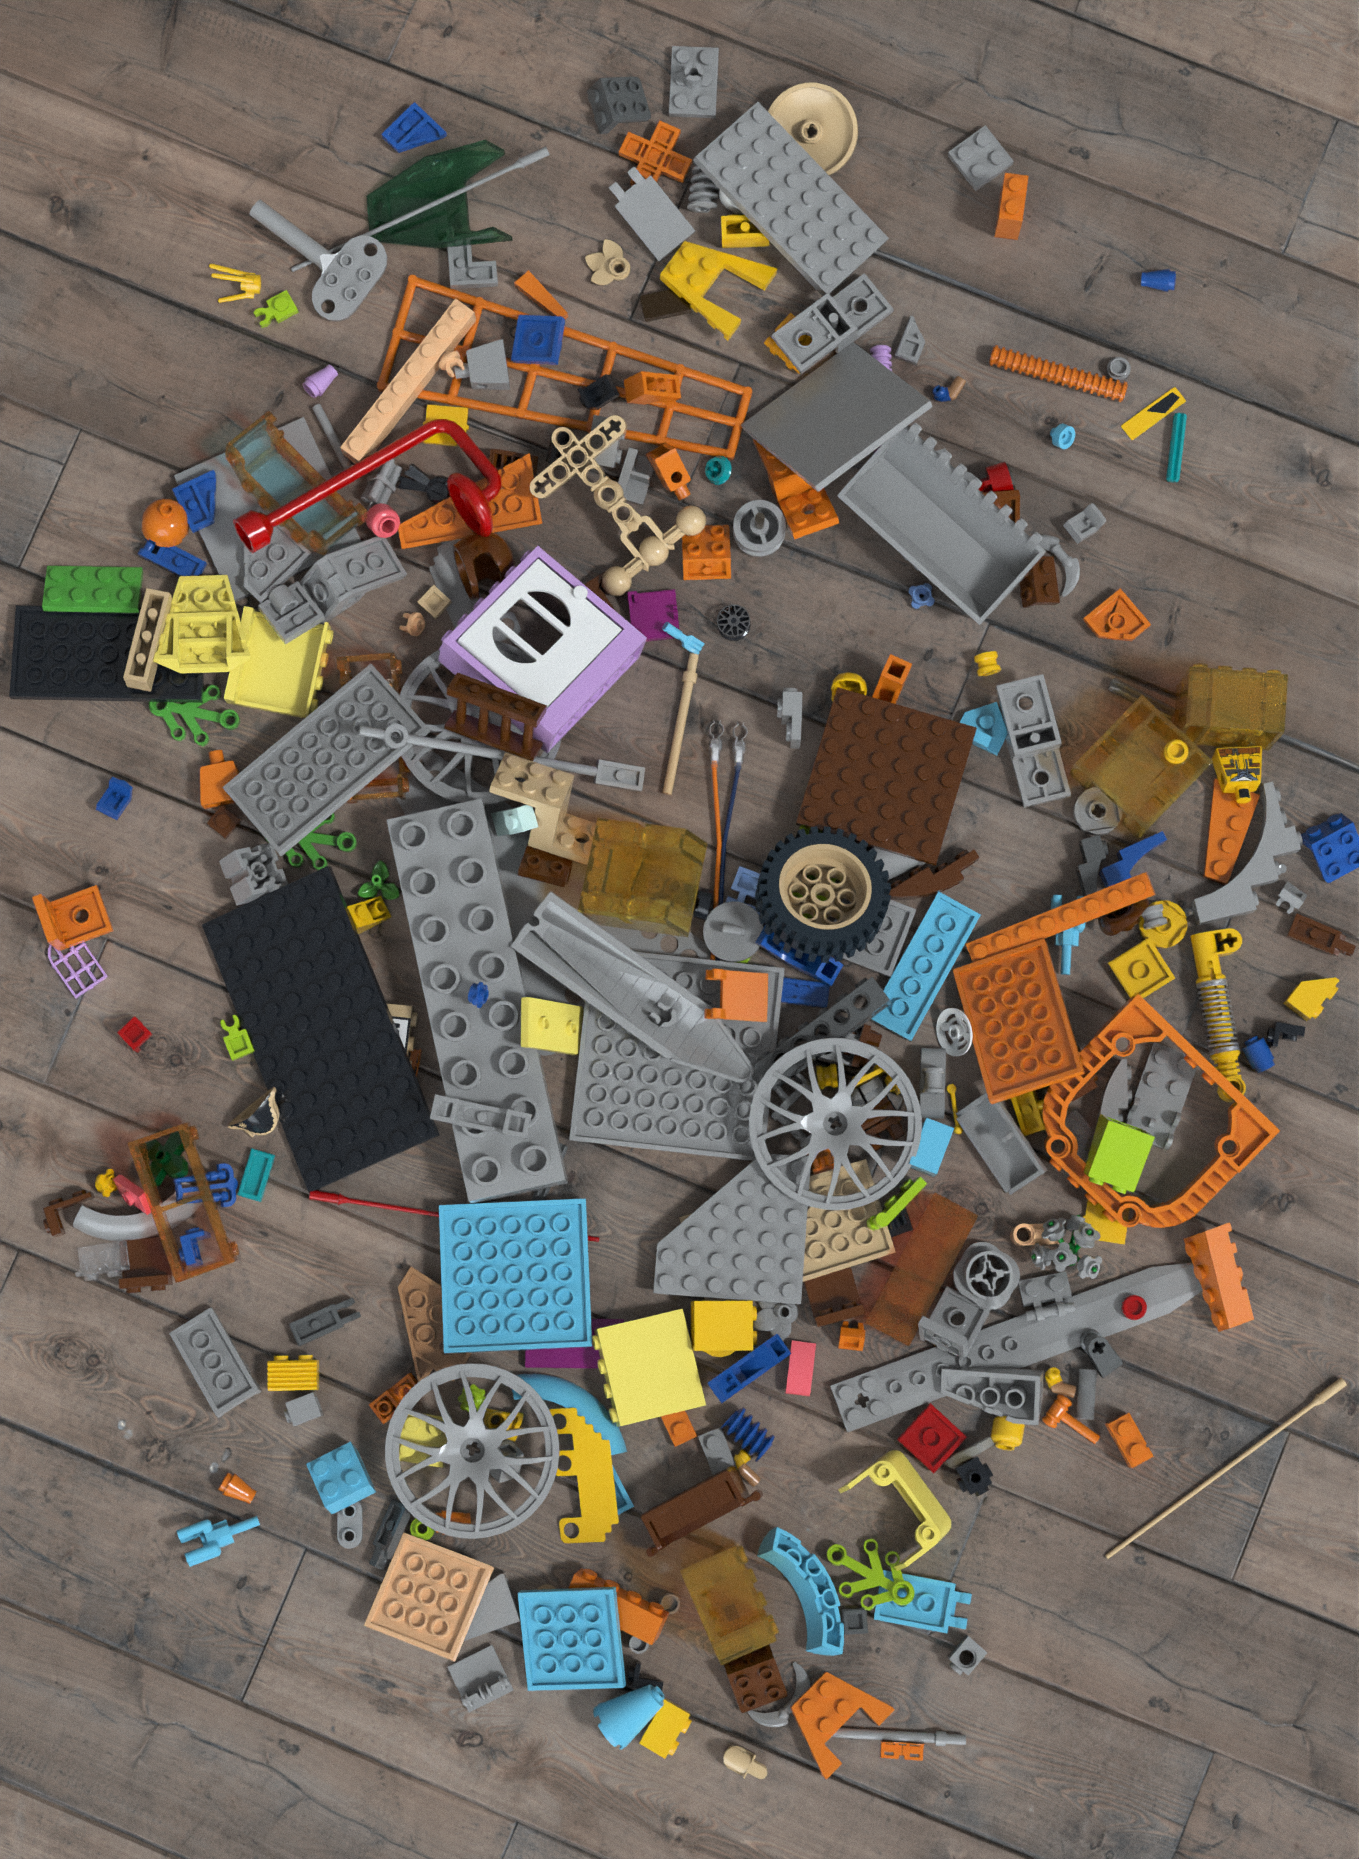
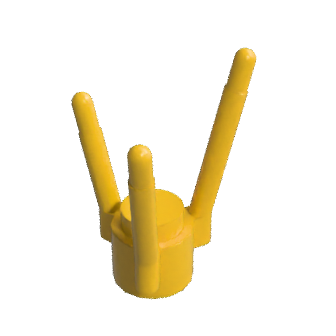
M209 264V267L212 269L238 275L212 273V278L241 282V290L245 291L242 294L219 298V303L244 298L254 299V294H260L261 275L221 265Z

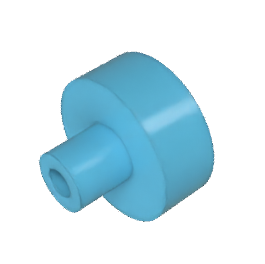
M1063 423L1059 424L1056 428H1052L1050 436L1052 437L1053 445L1061 449L1069 448L1075 439L1074 428Z

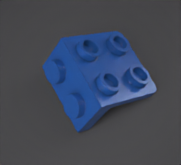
M1342 813L1330 816L1327 821L1317 826H1312L1301 834L1303 844L1313 852L1321 875L1327 883L1359 867V836L1354 823Z

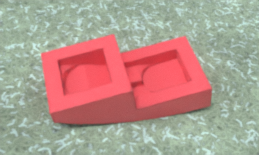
M792 1340L790 1350L792 1354H790L786 1394L810 1396L816 1343Z

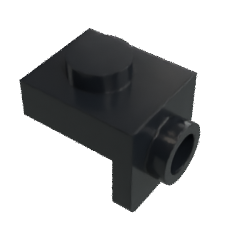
M607 374L587 387L580 386L577 388L582 405L592 410H599L620 396L610 375Z
M636 1662V1667H630L628 1681L633 1682L632 1688L639 1689L651 1684L654 1687L658 1686L662 1691L664 1681L639 1677L641 1662Z

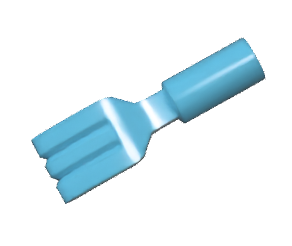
M666 622L662 627V630L669 635L679 639L684 649L699 655V651L702 650L701 647L705 643L692 635H684L682 631L669 622Z

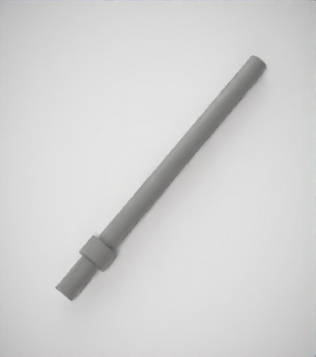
M840 1728L832 1736L834 1738L935 1743V1746H946V1744L966 1745V1735L946 1734V1731L924 1733Z

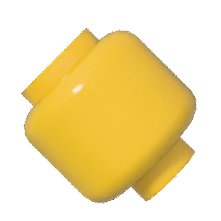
M997 1416L993 1420L991 1439L995 1443V1447L1007 1451L1015 1450V1447L1022 1444L1025 1425L1011 1423L1006 1420L1007 1416Z

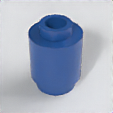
M1256 1035L1244 1042L1245 1047L1242 1050L1252 1069H1256L1257 1073H1261L1275 1065L1273 1061L1274 1056L1264 1038L1258 1039Z

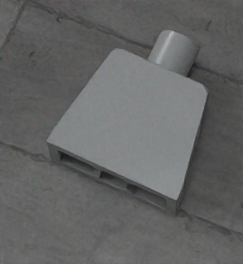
M503 339L467 350L468 363H463L465 368L463 371L459 366H454L456 379L470 377L472 389L510 390Z

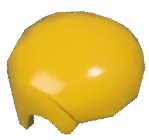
M846 672L838 674L831 685L832 701L834 700L837 687L863 695L867 694L865 680L856 673Z

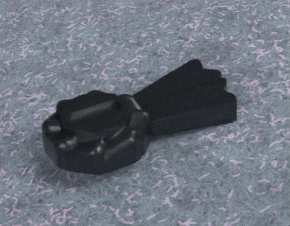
M411 464L409 470L404 472L405 475L411 478L400 477L401 484L398 488L426 492L428 499L435 504L450 497L447 487L448 477L438 475L430 478L415 464Z

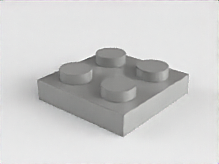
M986 125L950 150L947 155L975 191L986 185L1014 163Z

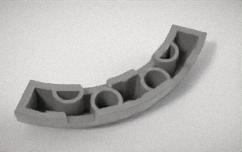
M182 1182L181 1184L182 1188L195 1187L188 1182ZM175 1191L167 1200L154 1207V1211L146 1215L142 1212L128 1216L102 1214L82 1205L74 1219L73 1227L85 1234L109 1241L122 1242L123 1240L152 1238L174 1229V1227L192 1216L203 1202L177 1205ZM204 1192L183 1193L182 1199L203 1196Z

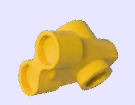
M487 1408L483 1418L486 1428H497L511 1413ZM518 1412L507 1430L520 1428L524 1413ZM494 1415L500 1418L497 1424L491 1423V1418ZM517 1436L508 1438L507 1440L515 1442Z

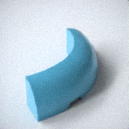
M517 1375L531 1385L543 1400L557 1403L565 1408H576L577 1415L584 1416L585 1423L592 1424L594 1432L601 1433L602 1440L610 1441L611 1455L627 1452L623 1436L616 1422L612 1423L608 1410L588 1391L570 1381L551 1375ZM512 1389L514 1400L521 1399L522 1396Z
M778 1527L773 1528L764 1537L757 1556L775 1566L788 1579L797 1593L806 1620V1651L829 1656L843 1654L844 1624L840 1621L838 1609L840 1601L829 1574L816 1555L810 1554L800 1544L801 1541Z

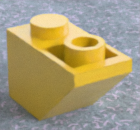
M381 896L347 906L358 934L392 917Z
M1334 977L1302 981L1297 984L1283 1004L1306 1021L1311 1019V1017L1316 1019L1324 1009L1321 1005L1326 998L1330 1000L1339 988L1336 987V984L1339 982V979Z

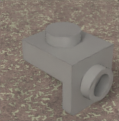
M1091 503L1082 512L1066 521L1063 526L1078 544L1096 533L1105 524L1106 518L1094 503Z

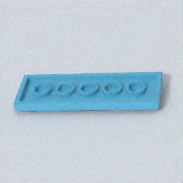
M938 892L883 990L892 1004L870 1020L911 1042L981 914Z

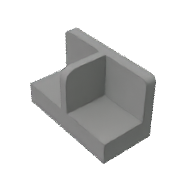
M630 447L618 483L623 489L626 501L643 505L654 469L647 457L640 456L637 449Z

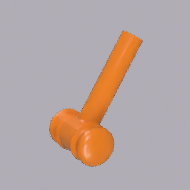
M1057 1395V1399L1054 1400V1403L1045 1413L1046 1415L1042 1417V1421L1048 1427L1056 1428L1057 1423H1060L1061 1420L1093 1444H1096L1100 1436L1068 1414L1066 1411H1068V1407L1072 1405V1402L1064 1395Z

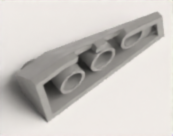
M942 1368L941 1394L965 1404L981 1408L987 1413H993L1000 1417L1007 1416L1006 1420L1011 1423L1039 1425L1044 1371L998 1368Z

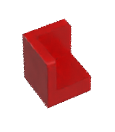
M136 1016L117 1032L137 1053L141 1051L139 1047L153 1035Z

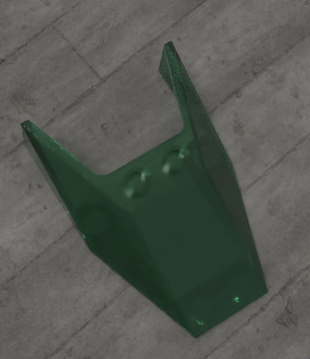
M485 139L423 157L366 196L369 231L465 187L471 177L504 156L505 150ZM467 191L370 236L377 239L380 243L433 249L513 241L511 235L495 227L471 231Z

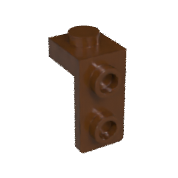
M81 1190L73 1193V1198L63 1201V1198H58L48 1202L49 1206L43 1208L46 1216L43 1223L47 1233H51L54 1237L66 1234L59 1211L94 1199V1193H87L86 1190Z

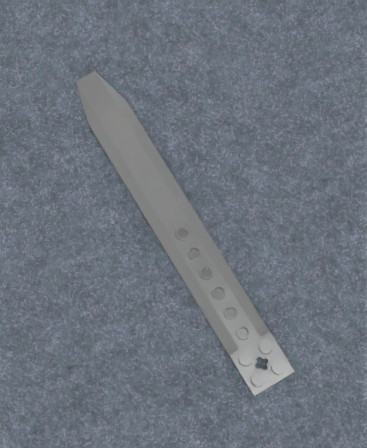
M1193 1263L1150 1267L1074 1295L1071 1298L1064 1299V1304L1074 1302L1076 1310L1075 1312L1066 1313V1316L1046 1317L1044 1321L1037 1322V1320L1027 1321L1026 1315L1023 1314L980 1330L965 1361L960 1360L958 1356L948 1351L946 1353L938 1349L936 1346L831 1385L830 1388L848 1433L945 1397L946 1395L941 1394L942 1368L1020 1369L1080 1347V1337L1088 1329L1096 1330L1102 1337L1110 1336L1169 1314L1203 1290L1199 1280L1195 1277ZM1137 1295L1145 1300L1147 1311L1141 1319L1130 1320L1123 1315L1121 1305L1128 1296ZM1053 1303V1304L1047 1305V1306L1042 1307V1308H1046V1307H1050V1306H1055L1056 1304ZM862 1393L863 1397L868 1396L869 1398L864 1408L861 1405L855 1404V1400L858 1399L857 1395Z

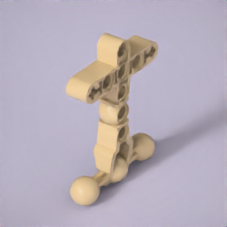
M617 415L608 417L581 440L568 428L559 427L555 429L552 434V442L562 456L530 483L532 495L542 499L549 497L573 476L578 474L585 484L592 487L590 490L594 492L596 504L600 508L607 510L608 513H612L615 522L622 531L620 535L621 541L634 556L625 566H612L603 573L601 579L602 587L612 596L626 594L632 584L631 578L642 569L649 571V566H659L664 563L668 557L669 550H675L674 543L684 535L695 536L701 533L706 525L704 512L699 507L690 505L683 507L677 513L676 524L663 533L651 517L641 516L630 504L625 503L627 499L624 497L621 485L611 480L608 476L605 477L603 469L595 460L627 431L626 421ZM612 421L616 423L621 422L619 426L620 432L612 431L608 434L612 437L611 440H608L607 436L601 432L603 428L605 431H609L612 428ZM561 432H567L570 436L569 442L565 445H560L557 441V437ZM595 435H600L603 438V445L598 449L593 448L591 445V439ZM577 450H581L585 455L584 461L580 464H576L572 460L573 453ZM562 465L566 469V475L562 479H557L554 476V469ZM592 469H596L600 473V478L595 483H591L587 478L588 472ZM548 474L550 479L554 481L556 485L553 486L552 483H549L545 486V493H537V483L547 482L549 479L545 476ZM606 488H612L615 492V497L610 502L605 501L602 497V493ZM627 507L629 509L630 516L627 520H620L618 518L617 512L619 508ZM646 522L656 536L645 538L640 543L638 550L628 535L632 531H637L639 526Z

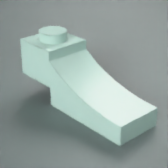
M529 805L491 813L498 837L538 827L533 807Z

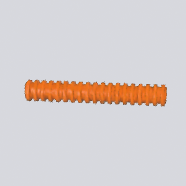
M998 345L993 347L989 360L990 366H993V364L997 365V368L1003 366L1004 370L1010 368L1011 372L1017 370L1018 374L1024 372L1025 376L1031 374L1033 378L1038 376L1040 380L1045 378L1047 382L1052 380L1054 384L1059 382L1061 386L1066 384L1068 388L1073 386L1075 390L1080 388L1083 389L1082 392L1087 390L1090 391V394H1093V392L1097 393V396L1101 394L1104 395V398L1111 397L1113 401L1114 399H1118V402L1124 400L1128 386L1126 381L1120 383L1119 379L1113 381L1111 377L1106 379L1104 375L1099 377L1097 373L1092 375L1090 371L1085 373L1083 369L1078 371L1076 367L1071 369L1069 365L1064 367L1062 363L1057 365L1055 361L1050 363L1048 359L1043 361L1041 357L1036 359L1034 355L1029 357L1027 353L1022 355L1020 351L1012 352L1013 349L1008 351L1005 350V347H1002V349L998 348Z

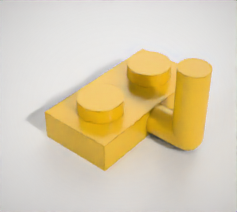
M1036 1090L1011 1098L1024 1136L1045 1130L1042 1116L1044 1099L1039 1100Z

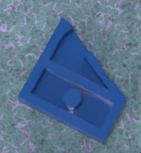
M414 102L381 135L398 153L443 139L447 136V133Z
M214 470L172 489L178 503L186 511L187 521L193 533L215 523L217 475Z

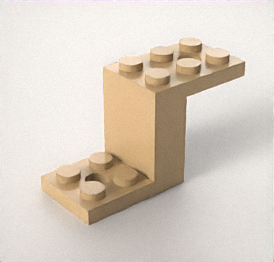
M505 752L489 792L535 807L534 814L538 827L531 829L528 846L597 868L612 828L566 813L575 775ZM515 778H523L526 781L519 782ZM581 838L586 840L587 842L579 843L576 841V839Z

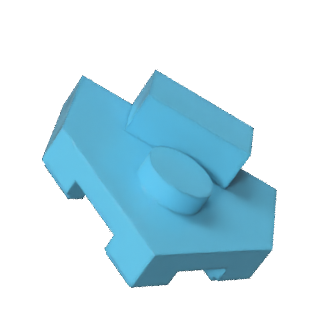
M997 702L965 712L960 723L977 728L972 744L997 756L1008 734Z

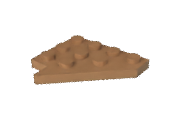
M410 1267L399 1284L398 1291L416 1376L419 1382L430 1375L433 1369L438 1371L453 1365L466 1364L472 1353L444 1354L442 1287L423 1273Z

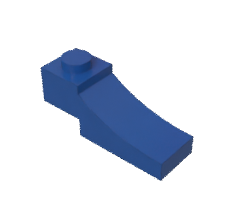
M1159 832L1118 851L1116 855L1119 862L1105 867L1099 872L1105 888L1130 879L1131 875L1129 872L1133 866L1148 852L1166 842L1167 838L1164 832Z

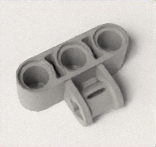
M921 1048L919 1104L922 1118L944 1119L945 1048Z

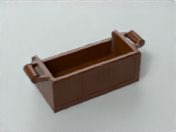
M732 1465L658 1504L641 1516L655 1544L646 1550L647 1555L653 1557L672 1542L740 1506L743 1507L752 1501L760 1500L763 1497V1492L757 1489L750 1495L735 1465Z

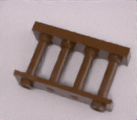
M457 672L447 687V695L457 698V710L453 711L444 725V729L534 761L543 746V742L533 739L534 727L537 728L544 717L547 705ZM467 702L480 707L479 719L466 714ZM489 711L502 715L501 727L488 722ZM511 719L524 723L523 735L511 731Z

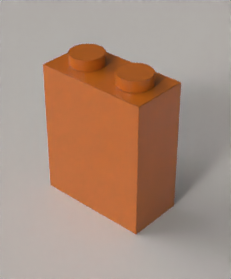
M1012 173L1004 174L994 237L1018 240L1023 222L1029 176Z

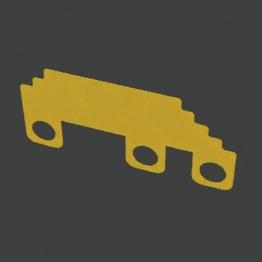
M576 1408L550 1409L552 1416L559 1413L564 1415L567 1421L563 1429H557V1433L572 1434L574 1450L559 1451V1456L565 1455L570 1458L571 1468L567 1471H561L558 1468L556 1476L577 1475L582 1516L562 1518L559 1521L561 1540L564 1543L604 1542L606 1540L605 1533L612 1531L611 1525L619 1523L610 1441L602 1440L601 1433H595L593 1425L586 1424L585 1417L577 1415ZM567 1523H575L578 1526L579 1534L577 1537L569 1538L565 1535L564 1527Z

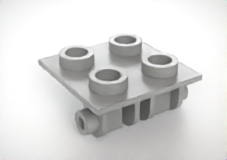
M493 1645L447 1667L461 1695V1701L466 1706L468 1712L513 1691V1687Z

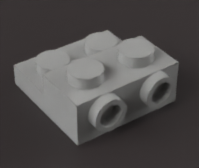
M784 688L782 698H778L777 717L782 718L781 725H787L786 741L790 742V748L800 749L802 692H797L796 688Z

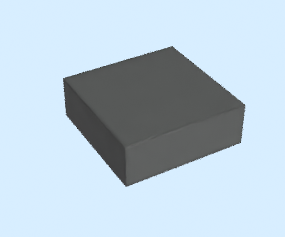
M863 1608L841 1609L844 1635L868 1633L867 1610Z

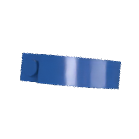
M764 926L755 943L792 968L820 982L833 985L843 967L842 963L839 961L835 962L831 956L828 963H821V956H817L815 962L808 961L809 954L803 953L801 959L795 957L796 949L791 948L789 953L783 950L785 943L781 941L776 945L772 941L775 933L767 935L764 931Z
M776 1334L709 1381L708 1385L722 1404L792 1353L780 1336Z

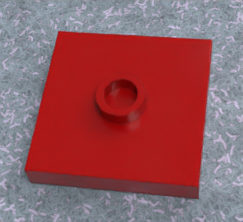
M930 1403L897 1440L934 1474L967 1437Z

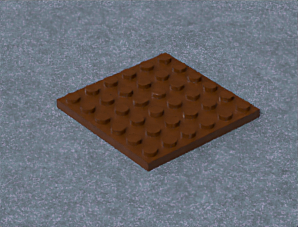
M837 687L796 825L809 829L810 827L817 826L819 832L823 831L824 826L831 827V834H836L838 828L843 829V837L848 838L850 833L857 835L856 843H860L863 839L868 843L867 846L936 866L977 728Z

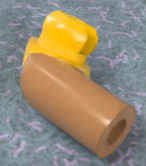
M1049 1368L1045 1373V1381L1051 1392L1074 1398L1076 1386L1064 1383L1058 1368Z
M743 1449L740 1450L738 1455L735 1454L734 1462L739 1475L754 1487L760 1482L761 1478L746 1464L751 1460V1456Z

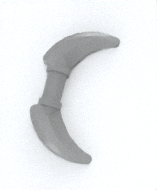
M1041 535L1043 539L1039 545L1044 550L1054 554L1065 567L1066 583L1062 592V597H1065L1073 591L1079 580V561L1077 558L1069 557L1059 544V538Z
M793 1663L797 1682L792 1699L783 1708H780L779 1711L760 1713L753 1710L747 1711L754 1721L766 1727H781L788 1724L789 1715L792 1713L790 1706L810 1687L808 1675L798 1663Z

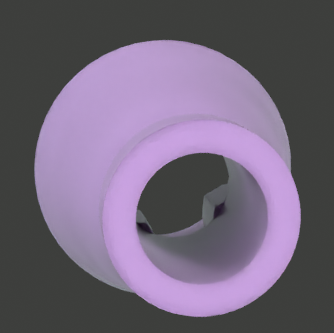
M327 365L325 368L306 377L302 385L311 397L316 398L317 396H322L334 378L338 376V373L334 367Z

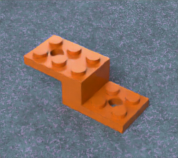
M753 439V443L767 470L772 493L794 539L839 524L838 516L824 488L817 492ZM809 510L814 511V512L811 513V514H805V513H804V512L809 511Z

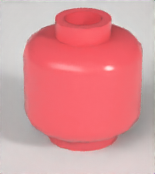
M383 503L375 504L366 514V525L376 536L388 538L398 531L400 517L391 506Z

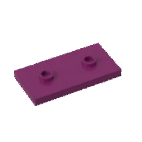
M591 1319L592 1336L595 1335L594 1330L624 1323V1319ZM593 1343L592 1347L525 1350V1368H598L597 1360L601 1359L599 1350L594 1349Z

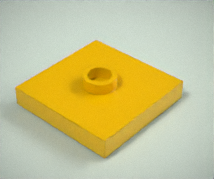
M1150 937L1108 962V965L1130 998L1135 993L1145 998L1175 979V976Z

